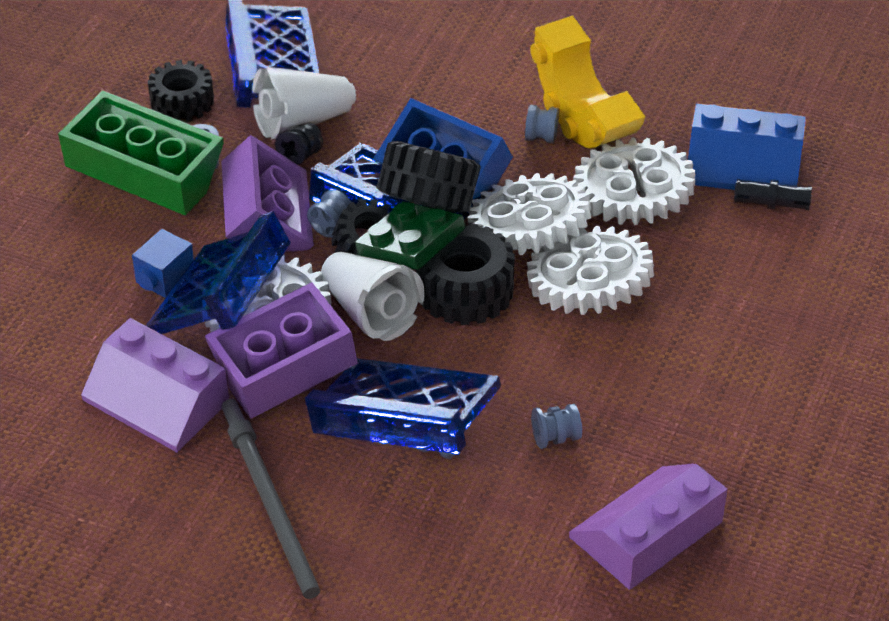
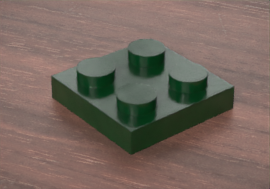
M402 202L396 205L377 224L371 226L364 235L355 241V245L360 256L397 263L419 270L466 227L463 215L416 205L412 202Z

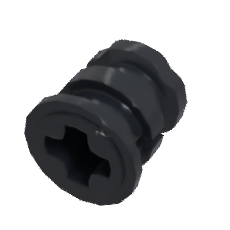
M303 123L291 130L280 133L276 138L275 148L278 153L295 164L300 165L305 159L322 149L324 140L320 129L316 125Z

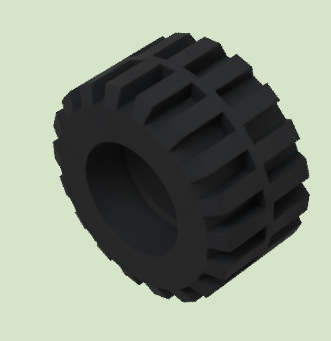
M393 141L387 143L377 189L385 195L446 211L464 213L470 211L481 166L474 160Z
M470 223L469 226L465 225L466 228L419 270H416L424 284L425 297L421 306L425 310H430V315L435 318L443 317L444 322L451 324L454 321L461 322V325H469V322L473 321L479 324L486 322L487 317L494 319L500 315V310L507 309L514 294L515 254H513L512 245L510 242H505L506 237L501 233L494 234L492 228L487 226L480 228L478 224Z

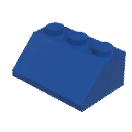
M410 98L373 159L375 162L383 164L387 143L399 141L474 160L481 166L472 199L474 200L481 196L482 191L488 192L492 190V185H497L513 156L503 137Z
M696 103L688 160H692L693 169L695 170V185L735 190L737 179L770 183L772 179L779 180V184L797 186L806 117L788 113L779 114L753 109H738Z

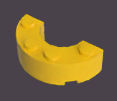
M572 15L536 27L534 44L531 45L530 52L534 62L537 64L540 81L544 90L543 102L547 110L551 107L559 108L558 122L567 139L572 138L579 145L586 148H595L636 133L642 127L645 115L627 91L610 97L603 90L592 66L590 55L591 40Z

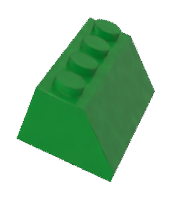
M103 90L58 133L66 167L185 216L207 193L224 144L223 137Z

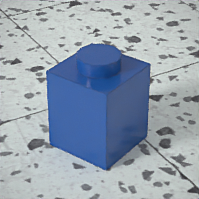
M164 229L158 231L132 254L136 283L143 289L153 291L164 298H167L195 272L192 243Z

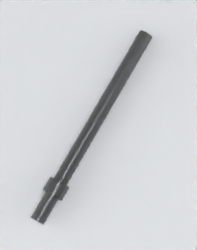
M228 399L222 403L221 408L229 424L227 432L235 448L240 449L304 598H314L320 593V588L255 444L256 433L251 422L244 419L235 399Z

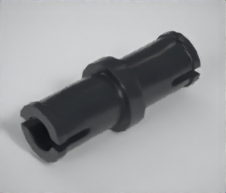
M737 179L734 202L767 205V209L773 210L776 209V206L809 211L812 187L779 184V180L772 179L770 183Z

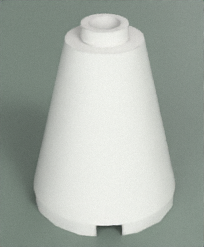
M267 67L257 71L252 86V94L259 93V105H253L258 127L266 138L272 137L271 139H276L280 133L291 130L300 124L312 123L316 125L349 112L356 100V91L353 84L349 83L348 79L343 76Z
M347 252L333 253L322 266V281L328 282L331 294L367 336L373 339L380 338L383 341L393 340L403 335L417 319V316L413 313L418 302L423 305L425 297L424 284L418 273L411 268Z

